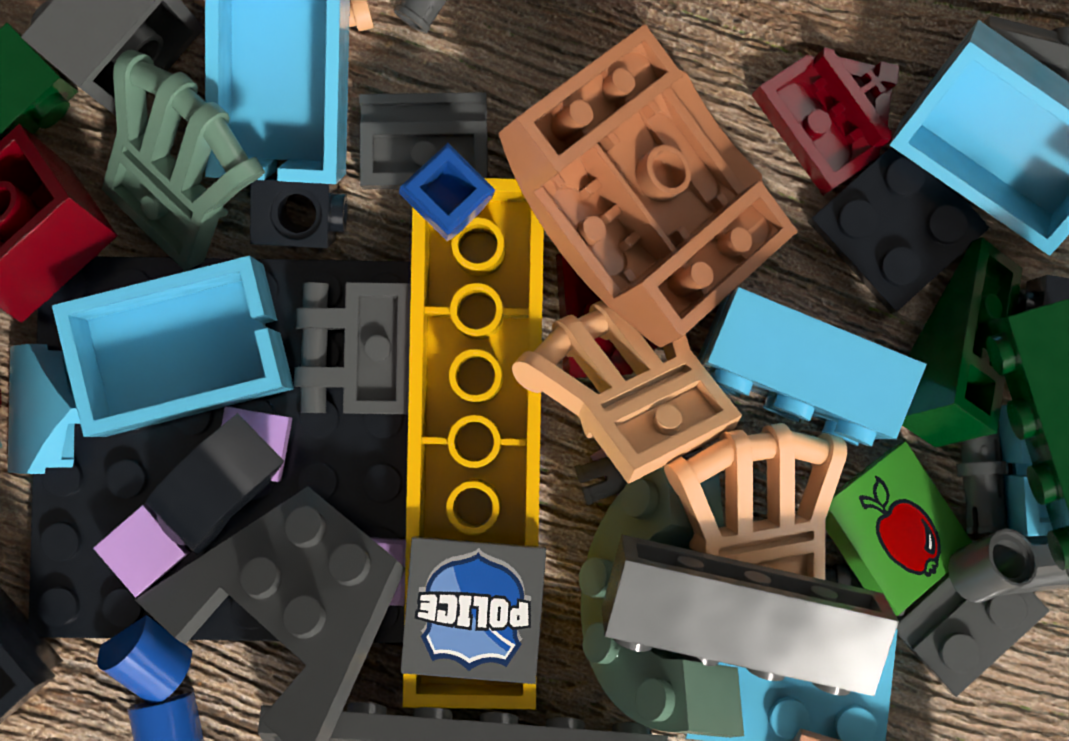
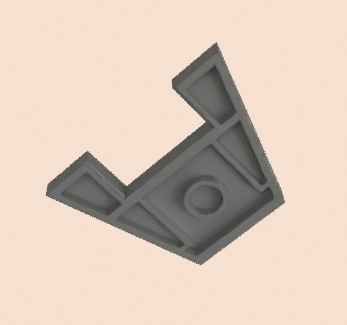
M306 487L136 598L135 601L175 639L186 644L227 596H231L306 665L260 720L282 741H329L406 568L311 488Z

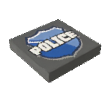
M413 536L411 541L401 673L536 684L547 548L542 546Z

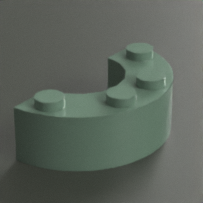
M664 466L625 485L624 489L608 508L594 535L587 560L579 572L583 652L590 661L593 672L606 695L616 707L635 722L648 728L665 732L729 738L744 736L738 667L724 665L705 666L703 662L686 660L680 653L652 648V650L647 652L633 651L617 644L614 639L604 636L601 608L621 534L692 550L689 547V542L694 536L693 528L682 502L670 485L664 471ZM719 473L700 483L718 528L724 527L720 477Z

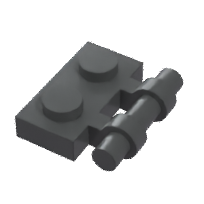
M346 282L345 308H328L329 284L303 283L302 308L296 309L295 329H302L301 367H294V387H300V413H326V388H344L343 413L408 415L411 283ZM328 330H345L344 367H327Z

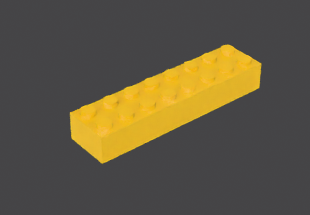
M484 178L495 189L493 197L485 208L459 234L449 241H446L412 207L404 625L413 536L539 546L541 392H531L520 385L513 375L512 365L524 352H534L542 343L544 229L525 199L516 179ZM403 674V707L536 710V684Z

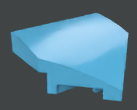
M47 344L10 346L8 473L45 474L46 468L73 467L75 424H80L63 351H50Z

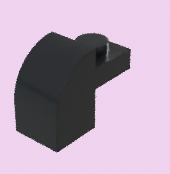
M237 413L189 453L162 480L145 503L158 515L157 520L161 529L172 541L179 545L186 544L198 555L218 537L229 519L269 484L284 463V460Z

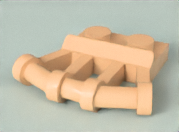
M602 300L592 304L589 308V313L579 318L574 315H567L554 321L552 332L534 352H524L512 365L515 379L525 389L535 393L544 392L580 418L586 437L595 438L628 484L670 463L676 458L682 457L719 438L723 432L734 430L742 416L690 350L686 334L682 338L663 346L667 362L663 363L639 331L610 309ZM598 337L604 340L610 339L637 376L625 381L594 339ZM565 356L573 357L600 394H597L557 367L559 362Z
M785 423L766 425L761 433L747 435L743 430L726 431L721 434L718 442L691 458L685 460L680 456L664 465L666 477L679 496L694 531V536L689 542V547L692 550L825 580V519L847 457V445L842 437L827 433L814 437L791 431ZM766 459L767 519L753 521V461ZM795 459L809 462L812 466L797 514H795ZM725 469L726 526L718 528L700 483Z

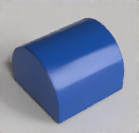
M449 143L445 144L399 188V194L446 241L459 234L485 208L495 193V189Z
M146 615L100 645L97 665L99 669L139 698L153 705L165 700L181 684L189 670L193 650L175 639L166 629Z
M194 692L167 697L162 702L153 705L144 702L127 708L134 741H204Z

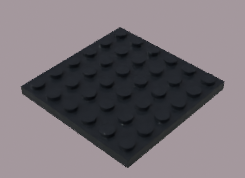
M96 256L38 308L37 344H47L50 351H63L52 305L186 271L171 257ZM205 258L202 264L190 270L233 260V258ZM256 259L264 265L277 321L265 323V326L281 333L293 386L294 367H301L302 329H295L296 309L302 308L303 283L329 284L328 308H345L346 282L411 283V261ZM328 330L327 367H344L345 330ZM294 387L293 390L227 406L292 417L282 480L279 482L270 481L262 491L229 519L218 537L200 554L196 555L185 544L184 546L190 553L147 591L306 487L311 488L367 536L406 539L408 415L343 413L344 388H326V413H300V387ZM225 407L107 437H83L81 424H75L73 467L46 468L45 474H33L28 625L38 637L111 639L146 615L158 623L135 601V596L93 548L137 509L145 505L148 497L162 480L189 453L221 427ZM229 595L190 639L279 641ZM389 605L373 643H403L404 606Z

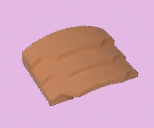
M646 24L639 27L523 112L498 133L510 168L525 199L562 256L610 309L639 331L642 336L660 348L682 338L798 232L764 186L762 174L742 155L719 127L697 93L688 74L677 68Z

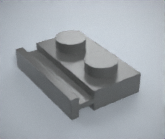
M486 92L359 94V104L361 105L360 186L363 190L399 189L402 184L447 143L483 178H488Z
M948 572L907 607L903 616H897L899 622L896 629L898 630V636L907 644V647L945 689L957 697L1050 610L1033 592L1000 595L982 603L970 602L961 597L954 589Z

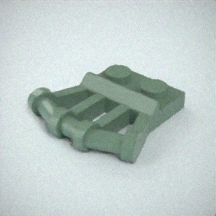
M134 49L126 50L117 58L114 65L113 79L117 132L101 190L184 271H188L205 261L218 220L228 214V210L223 205L244 187L260 178L265 171L256 157L248 158L228 126V113L216 102L206 103L197 94V84L187 74L183 72L172 74L156 67L150 56ZM146 91L155 95L149 120ZM182 116L188 124L176 160L170 153ZM212 150L226 173L206 189L201 184V180Z

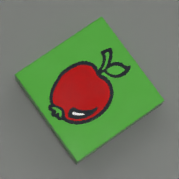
M906 441L890 448L836 490L825 519L826 531L864 589L883 593L896 616L901 614L949 572L948 564L950 557L957 549L972 543Z

